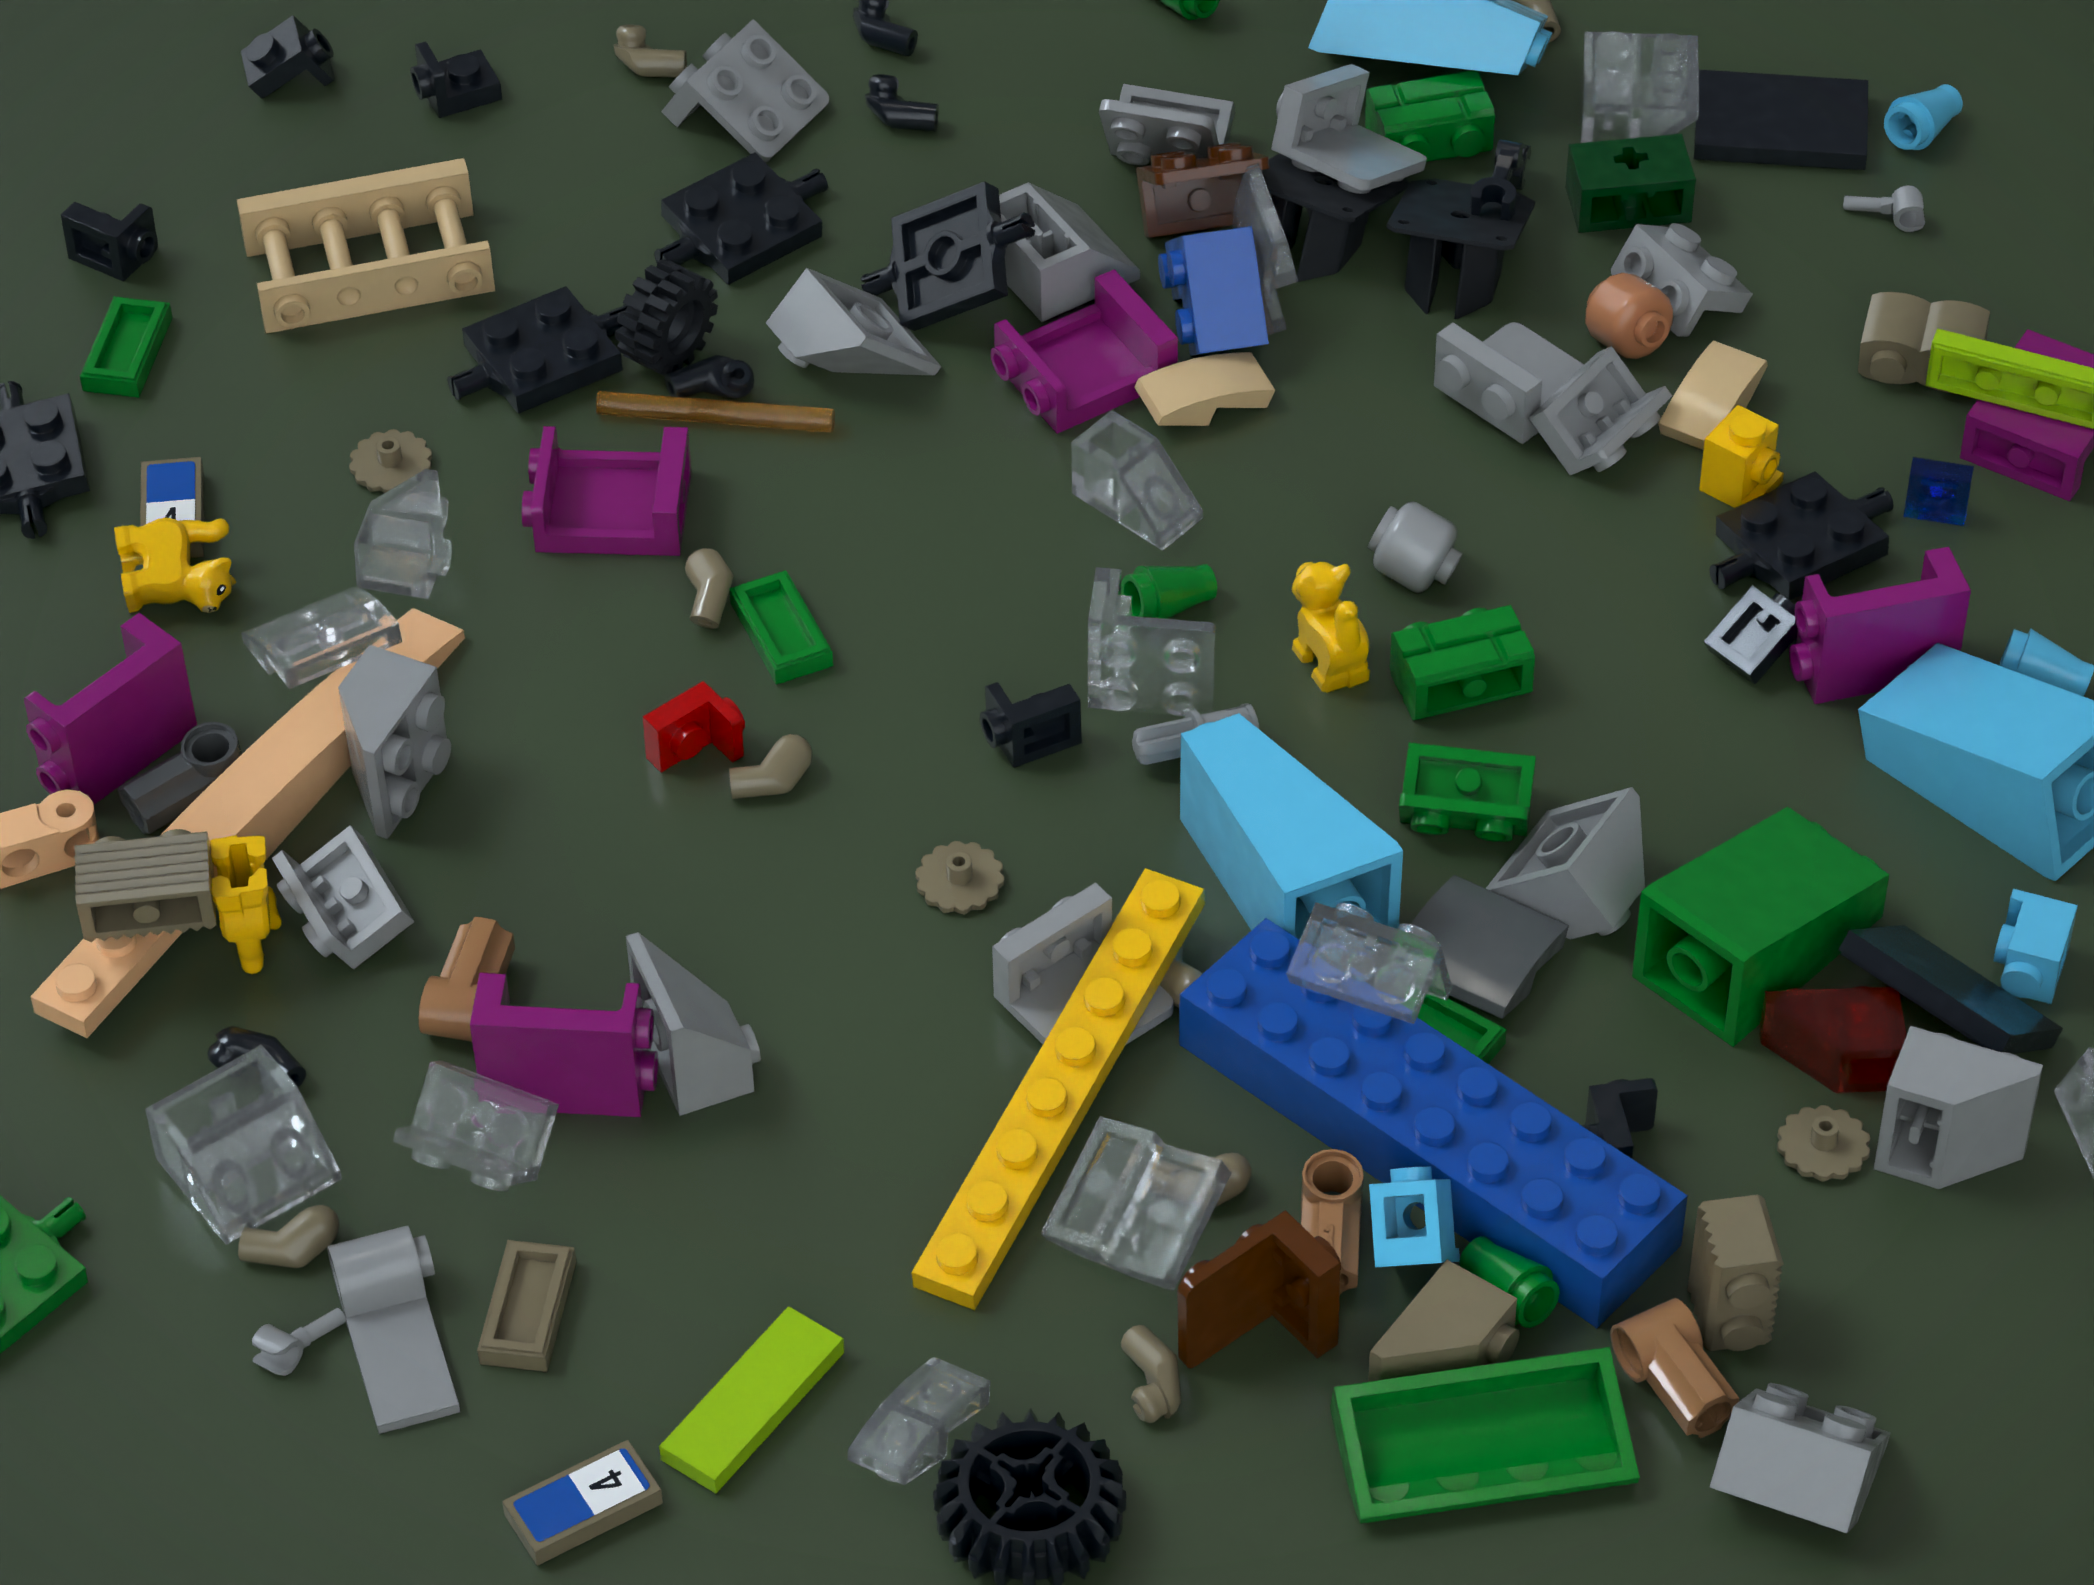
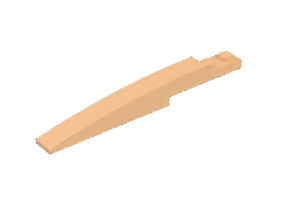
M412 608L361 648L281 717L213 781L163 833L174 829H183L191 833L207 831L209 842L212 839L235 835L237 837L264 836L267 860L351 766L338 687L367 647L373 645L435 666L438 669L465 639L464 630ZM214 865V877H217V867ZM177 929L172 934L162 931L159 935L149 932L145 937L136 934L132 938L123 935L118 940L110 936L105 941L96 938L93 942L83 938L30 996L34 1013L88 1038L183 932Z

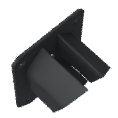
M1280 153L1269 159V169L1247 172L1242 175V181L1246 185L1271 194L1261 240V248L1270 272L1276 269L1295 245L1303 206L1306 207L1310 218L1296 282L1333 275L1341 271L1362 244L1369 212L1406 190L1409 185V181L1404 178L1402 181L1391 182L1371 189L1369 193H1352L1340 188L1337 184L1338 180L1321 172H1309L1295 167L1292 164V159Z
M1436 178L1411 181L1387 223L1389 230L1411 235L1404 285L1406 292L1425 314L1429 313L1438 285L1442 255L1454 269H1460L1454 319H1459L1489 305L1493 301L1502 272L1504 250L1514 249L1535 207V201L1516 192L1515 214L1509 221L1501 220L1502 205L1496 202L1485 203L1481 207L1479 216L1471 214L1470 203L1473 184Z

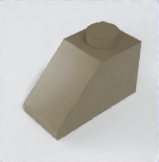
M1446 1260L1371 1349L1368 1382L1507 1362L1514 1352L1520 1336L1519 1330L1515 1329L1517 1298L1455 1263Z

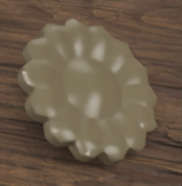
M390 429L385 433L375 432L371 434L369 439L359 441L358 449L350 453V460L352 462L349 464V470L355 476L356 483L366 486L370 492L382 491L389 495L395 491H408L412 485L423 482L424 475L431 470L430 460L432 459V451L426 448V441L423 438H415L414 433L410 431L400 433L397 429Z
M953 841L948 846L938 845L934 848L932 854H926L922 857V866L915 871L916 879L918 880L917 892L925 896L927 905L936 906L943 913L955 911L965 915L971 910H983L987 902L998 899V889L1005 884L1004 875L1001 874L1003 864L1001 861L994 859L995 856L992 850L981 849L980 845L976 842L964 844L961 841Z
M1820 1105L1816 1109L1803 1107L1800 1109L1799 1114L1788 1115L1785 1119V1125L1779 1127L1777 1151L1785 1157V1165L1797 1169L1802 1177H1814L1822 1182L1831 1178L1844 1180L1849 1173L1860 1171L1863 1161L1869 1158L1870 1148L1868 1145L1870 1144V1135L1862 1130L1863 1123L1859 1119L1850 1118L1846 1110H1832L1826 1105Z

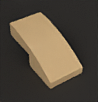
M1713 340L1691 367L1658 423L1660 434L1704 450L1705 438L1737 405L1744 408L1747 407L1768 367L1767 360Z
M1252 352L1215 354L1175 363L1138 378L1134 387L1158 426H1209L1217 408H1268L1275 392V388Z

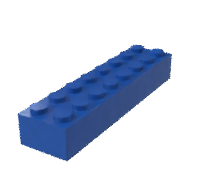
M1265 918L1180 993V1046L1330 1148L1346 1151L1356 1157L1362 1165V1169L1382 1183H1391L1390 1169L1431 1166L1432 1180L1450 1179L1454 1232L1469 1242L1477 1237L1485 1236L1496 1245L1547 1266L1552 1271L1553 1280L1559 1285L1560 1295L1558 1302L1595 1328H1598L1681 1246L1688 1195L1269 919ZM1416 1204L1417 1207L1425 1211L1423 1204Z

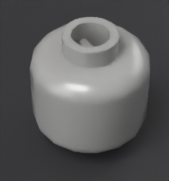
M1413 501L1407 502L1399 510L1390 506L1367 546V549L1375 552L1373 565L1376 571L1415 593L1427 590L1434 580L1446 585L1463 555L1462 552L1453 548L1457 540L1456 526L1451 521Z

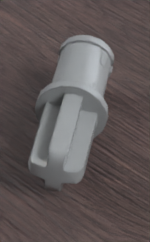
M1248 703L1201 715L1197 710H1190L1186 712L1183 719L1137 728L1133 733V751L1137 761L1143 765L1180 758L1181 733L1195 729L1201 724L1215 722L1238 713L1259 729L1256 712L1253 706Z

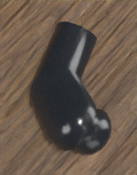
M859 0V6L853 10V19L862 40L875 47L907 57L911 56L917 44L918 33L916 30L890 22L889 16L885 14L889 0Z
M877 74L869 79L868 85L870 90L869 93L865 94L867 107L885 125L898 129L936 132L939 113L938 104L905 101L901 96L897 95L899 81L895 76Z
M715 355L665 374V383L671 398L675 402L700 392L728 399H737L744 397L752 390L754 373L750 365L744 361Z
M231 1026L216 1034L218 1040L209 1047L207 1052L210 1062L221 1071L225 1070L227 1073L236 1072L243 1060L258 1066L282 1093H290L296 1090L306 1078V1070L276 1037Z

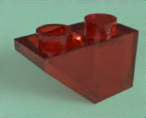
M1857 986L1843 989L1816 990L1793 988L1785 991H1765L1759 1031L1762 1045L1835 1093L1887 1091V1085L1907 1036L1898 991L1892 987Z

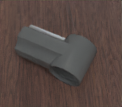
M206 722L197 725L184 736L181 742V752L118 787L121 802L130 814L134 824L143 834H150L175 820L213 781L242 755L235 731L228 725L219 722Z

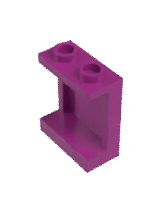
M1115 269L1094 278L1095 304L1024 335H1020L1006 319L994 324L995 347L991 349L990 354L995 371L1002 380H1009L1022 394L1030 412L1035 416L1041 415L1057 434L1139 398L1140 396L1134 388L1138 378L1155 370L1178 363V337Z
M2029 329L2026 330L2014 347L2094 368V354ZM1977 399L1966 415L1960 458L2064 500L2071 501L2080 488L2085 460L2094 449V429Z
M543 426L540 448H531L529 453V482L534 484L533 491L523 492L521 509L523 527H532L535 552L681 556L692 472L688 427H664L661 452L562 450L558 446L556 426Z
M1950 547L1925 551L1921 580L1832 597L1828 594L1819 574L1805 577L1802 601H1797L1795 604V620L1798 634L1796 644L1791 645L1789 648V662L1794 678L1798 682L1804 681L1814 704L1879 692L1937 643L1961 651L1971 589Z
M141 613L136 614L120 626L126 653V659L62 705L52 704L36 691H33L24 698L29 724L26 725V732L35 747L39 765L36 768V775L43 788L49 794L69 789L81 791L88 795L95 805L181 742L186 733L197 726L182 644Z
M479 973L470 1020V1030L482 1109L641 1117L645 1091H655L657 1087L659 1058L657 1051L647 1050L651 1049L653 1042L654 1011L651 1008H643L640 983H626L622 1008L618 1011L511 1006L506 974Z

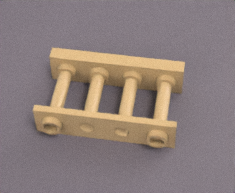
M464 158L236 199L247 257L266 254L271 272V281L257 283L266 334L495 291L488 241L467 244L460 219L474 216L469 173ZM437 222L444 249L410 255L403 229ZM381 233L387 259L353 265L346 239ZM323 243L330 270L295 276L289 250Z

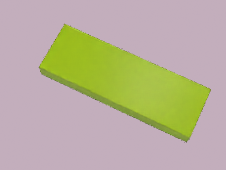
M1937 329L1931 345L1925 386L2094 429V368Z
M788 1306L659 1445L661 1461L717 1494L844 1354V1338Z

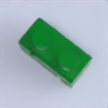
M1471 70L1401 82L1397 85L1390 84L1372 87L1366 90L1365 128L1427 157L1426 162L1458 156L1471 157L1493 149L1494 106L1487 91L1484 89V84L1478 71Z
M1511 605L1490 610L1474 608L1465 612L1460 617L1430 624L1423 621L1415 622L1406 626L1401 631L1391 633L1390 673L1400 695H1403V702L1413 721L1533 692L1534 649L1525 631L1521 630V624Z

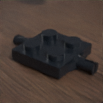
M754 152L661 200V216L678 232L680 239L661 249H657L654 252L656 262L660 260L668 262L670 260L681 265L690 259H694L711 267L727 285H730L822 237V220L803 201L828 190L827 180L824 174L815 168L810 173L792 182L786 181L779 177Z
M985 181L891 218L893 248L890 263L885 268L862 275L861 281L865 284H861L863 291L875 296L894 289L898 297L900 325L912 331L927 327L1008 296L1005 266L1006 248L1009 244L1034 236L1035 230L1031 228L1035 227L1034 221L1028 213L1023 212L1016 217L1002 222L999 189Z
M567 286L464 327L462 328L464 346L477 361L478 366L456 375L448 376L447 381L450 391L456 400H460L462 397L488 387L504 396L519 414L623 371L621 352H619L608 337L615 335V331L623 326L617 323L619 312H625L628 305L623 304V306L599 316L593 315V313L585 310Z
M8 381L11 398L5 383L0 384V514H19L22 534L27 538L35 539L33 521L39 537L46 534L48 530L43 508L59 499L89 492V481L75 409L69 393L24 405L21 385L14 381Z
M1814 471L1716 516V535L1734 551L1735 555L1711 565L1709 569L1711 579L1715 585H1718L1719 589H1724L1728 585L1750 576L1771 584L1788 600L1803 595L1806 576L1819 574L1823 584H1826L1888 555L1889 535L1870 519L1893 510L1892 496L1888 490L1885 491L1884 487H1879L1875 491L1856 500L1848 499Z

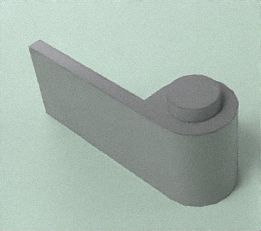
M407 1225L327 1246L337 1293L346 1318V1324L378 1434L460 1413L459 1402L425 1292L423 1278L435 1275L426 1236L422 1235L413 1238Z

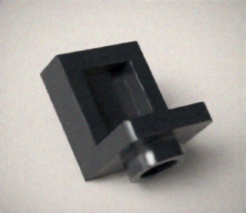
M294 15L268 33L257 36L249 46L241 50L248 87L261 99L306 69L324 86L335 80L330 58L334 56V52L330 43L318 29L314 28L310 31Z
M1653 1078L1631 1081L1620 1079L1608 1082L1607 1084L1589 1086L1586 1122L1582 1126L1632 1158L1634 1145L1630 1133L1647 1131L1654 1127L1658 1096L1655 1080Z

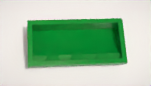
M1610 1347L1336 1386L1333 1389L1330 1411L1344 1473L1360 1524L1638 1483L1640 1479Z

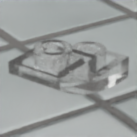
M931 1358L908 1376L877 1408L848 1448V1460L876 1472L879 1477L885 1480L898 1482L903 1485L908 1484L946 1457L948 1433L989 1405L991 1381L939 1358Z

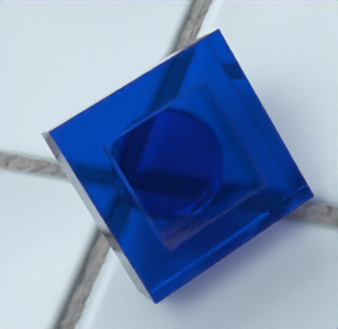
M1913 457L1903 517L1964 526L1974 466Z

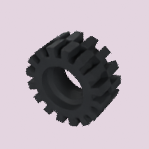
M660 260L657 261L656 267L650 265L645 269V279L637 277L632 284L636 289L632 296L626 294L622 303L628 306L625 312H619L617 323L623 326L615 331V339L620 341L617 348L619 352L624 354L623 356L665 376L667 373L683 368V363L690 365L695 360L693 354L695 349L702 351L706 344L702 338L705 332L711 333L714 323L710 322L709 319L717 314L718 305L712 302L718 298L717 290L712 288L714 284L711 280L670 260L668 262Z

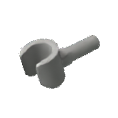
M1902 186L1894 191L1892 197H1844V210L1893 214L1894 224L1899 230L1914 232L1920 230L1925 225L1923 196L1914 186Z
M336 1308L303 1328L299 1327L291 1334L271 1324L263 1325L252 1338V1345L262 1350L252 1361L277 1375L286 1376L292 1373L301 1359L303 1349L311 1345V1342L344 1324L346 1322L344 1313L341 1309Z

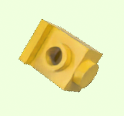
M1737 405L1705 438L1699 490L1733 508L1775 490L1783 482L1784 476L1783 472L1777 470L1780 461V453L1776 451L1779 425Z

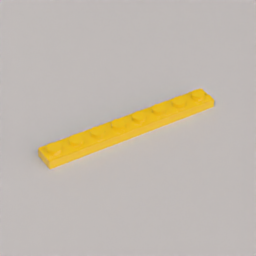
M1146 868L1143 870L912 1270L914 1288L972 1310L977 1308L1205 905L1204 888Z

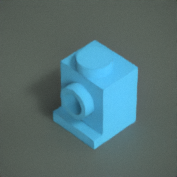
M2013 889L2006 923L2002 925L1993 962L2005 965L2000 980L2002 989L2015 997L2052 1004L2070 947L2078 905Z
M1431 1166L1390 1169L1391 1183L1369 1184L1375 1267L1444 1263L1446 1260L1459 1262V1248H1455L1450 1179L1432 1180ZM1418 1203L1423 1204L1425 1210L1426 1226L1422 1229L1415 1227L1410 1218L1412 1208Z

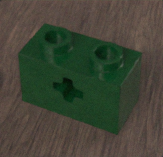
M1682 133L1569 144L1565 188L1578 233L1634 228L1636 224L1659 226L1692 222L1696 178Z

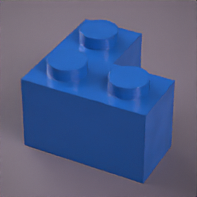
M1252 226L1184 235L1165 242L1166 253L1159 254L1158 256L1160 280L1164 289H1172L1173 300L1182 299L1183 309H1177L1175 312L1176 330L1180 344H1189L1190 356L1269 344Z

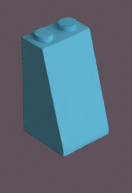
M1328 0L1308 48L1320 53L1519 75L1527 68V65L1536 67L1537 63H1540L1553 32L1543 29L1548 19L1547 15L1512 0Z
M1937 643L1858 709L1867 761L2042 876L2057 881L2094 848V700Z
M1240 713L1215 722L1201 724L1195 729L1181 733L1180 820L1251 931L1267 918L1331 961L1398 936L1403 850L1395 839Z

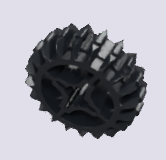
M1031 1408L1026 1414L1024 1422L1012 1423L1002 1412L997 1420L996 1429L991 1430L976 1422L974 1430L971 1432V1441L955 1439L954 1447L951 1449V1459L941 1461V1467L938 1470V1484H936V1490L933 1492L934 1510L938 1513L937 1530L939 1535H941L942 1541H949V1552L953 1556L954 1562L968 1560L969 1570L972 1572L974 1579L991 1571L994 1572V1582L997 1585H1007L1011 1579L1022 1580L1023 1585H1036V1580L1048 1579L1052 1585H1061L1064 1582V1573L1067 1571L1085 1580L1086 1574L1090 1570V1560L1105 1562L1110 1552V1542L1118 1541L1123 1529V1512L1126 1511V1491L1123 1490V1472L1118 1460L1110 1459V1449L1107 1447L1105 1439L1090 1441V1432L1087 1430L1085 1422L1070 1430H1066L1065 1421L1060 1412L1048 1423L1038 1422ZM1069 1482L1085 1498L1081 1508L1070 1502L1069 1493L1063 1490ZM980 1494L990 1499L991 1508L996 1510L995 1515L991 1519H988L975 1505V1501Z

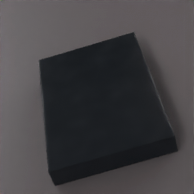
M1698 70L1694 159L1852 170L1866 169L1868 80Z
M1905 925L1849 930L1839 948V951L1842 952L1841 955L1982 1047L2011 1054L2053 1048L2063 1030L2061 1026Z

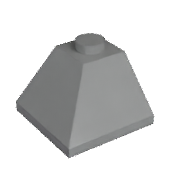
M809 268L804 270L766 322L768 327L781 341L778 346L780 352L791 362L802 368H807L809 364H813L831 372L935 376L942 367L907 327L900 325L899 317L882 298Z
M1633 787L1547 810L1485 889L1569 925L1566 935L1568 939L1598 933L1600 936L1613 933L1629 919L1631 915L1629 907L1645 888L1640 796Z
M639 932L627 935L626 944L631 983H640L643 1008H651L654 1011L653 1042L651 1049L648 1050L658 1052V1071L679 1116L754 1092L752 1064L760 1062L761 1056L751 1026L749 1024L739 1026L729 1003Z

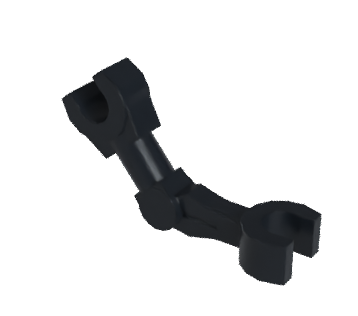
M1499 139L1495 154L1496 166L1493 176L1477 181L1471 188L1470 208L1472 215L1479 216L1481 207L1485 203L1496 202L1502 205L1501 220L1509 221L1515 214L1516 189H1524V171L1526 161L1531 156V146Z

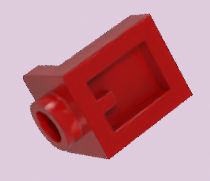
M704 681L643 716L646 759L661 773L682 760L694 757L703 747L710 743L731 762H735L744 756L743 730L745 729V720L740 709L730 698H721Z

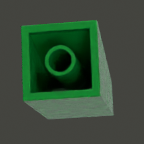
M1787 806L1649 884L1641 891L1632 977L1724 1042L1734 1047L1842 953L1839 951V948L1849 930L1870 928L1883 917L1890 874L1882 870L1871 858L1858 854L1831 836L1820 824L1807 820Z

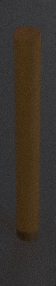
M598 391L596 399L597 415L830 433L833 432L835 422V410L829 408Z

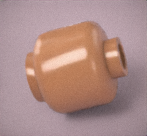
M1628 273L1612 275L1598 284L1589 295L1585 319L1589 334L1607 348L1612 346L1616 353L1624 358L1639 359L1650 355L1662 345L1672 326L1673 307L1669 297L1637 275Z

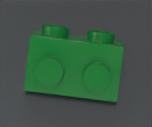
M1409 742L1403 790L1399 800L1400 822L1410 823L1412 830L1429 835L1447 834L1449 828L1473 830L1477 838L1492 842H1508L1513 840V835L1527 836L1536 756Z

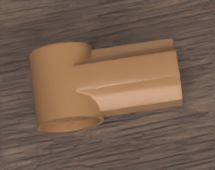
M474 917L470 923L459 926L440 977H429L424 986L418 1017L421 1033L472 1042L470 1020L479 973L506 974L515 950L513 933L503 929L496 920L483 917Z
M1328 1149L1313 1154L1304 1165L1301 1190V1225L1313 1237L1320 1236L1327 1240L1336 1251L1341 1262L1340 1296L1342 1292L1357 1288L1364 1174L1362 1165L1356 1157L1346 1151ZM1334 1191V1192H1338V1193H1341V1194H1340V1195H1328V1194H1324V1192Z
M1677 1298L1670 1299L1612 1326L1610 1330L1612 1347L1624 1372L1637 1383L1644 1380L1649 1383L1686 1435L1695 1434L1703 1438L1722 1428L1723 1424L1730 1418L1733 1406L1739 1402V1397L1703 1350V1340L1699 1326L1689 1308Z

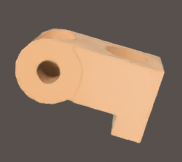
M61 790L48 795L40 804L34 803L0 813V889L75 866L74 846L91 844L99 840L94 804L88 795L76 790Z

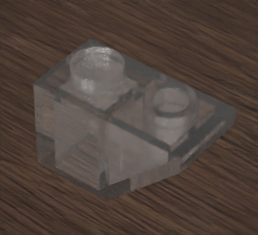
M1111 410L1071 442L1072 494L1160 550L1166 549L1203 519L1202 507L1158 438L1115 411Z
M425 469L370 502L354 542L357 588L429 599L437 576H445L447 574L452 556V543L450 540L444 539L443 529L448 514V499L440 496L438 471Z

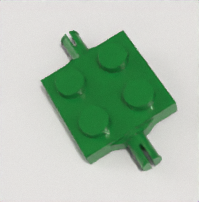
M0 1195V1354L88 1283L86 1267L63 1249L58 1242L61 1237L86 1219L82 1207L77 1202L74 1203L71 1197H66L62 1203L41 1220H35L33 1217L22 1214Z

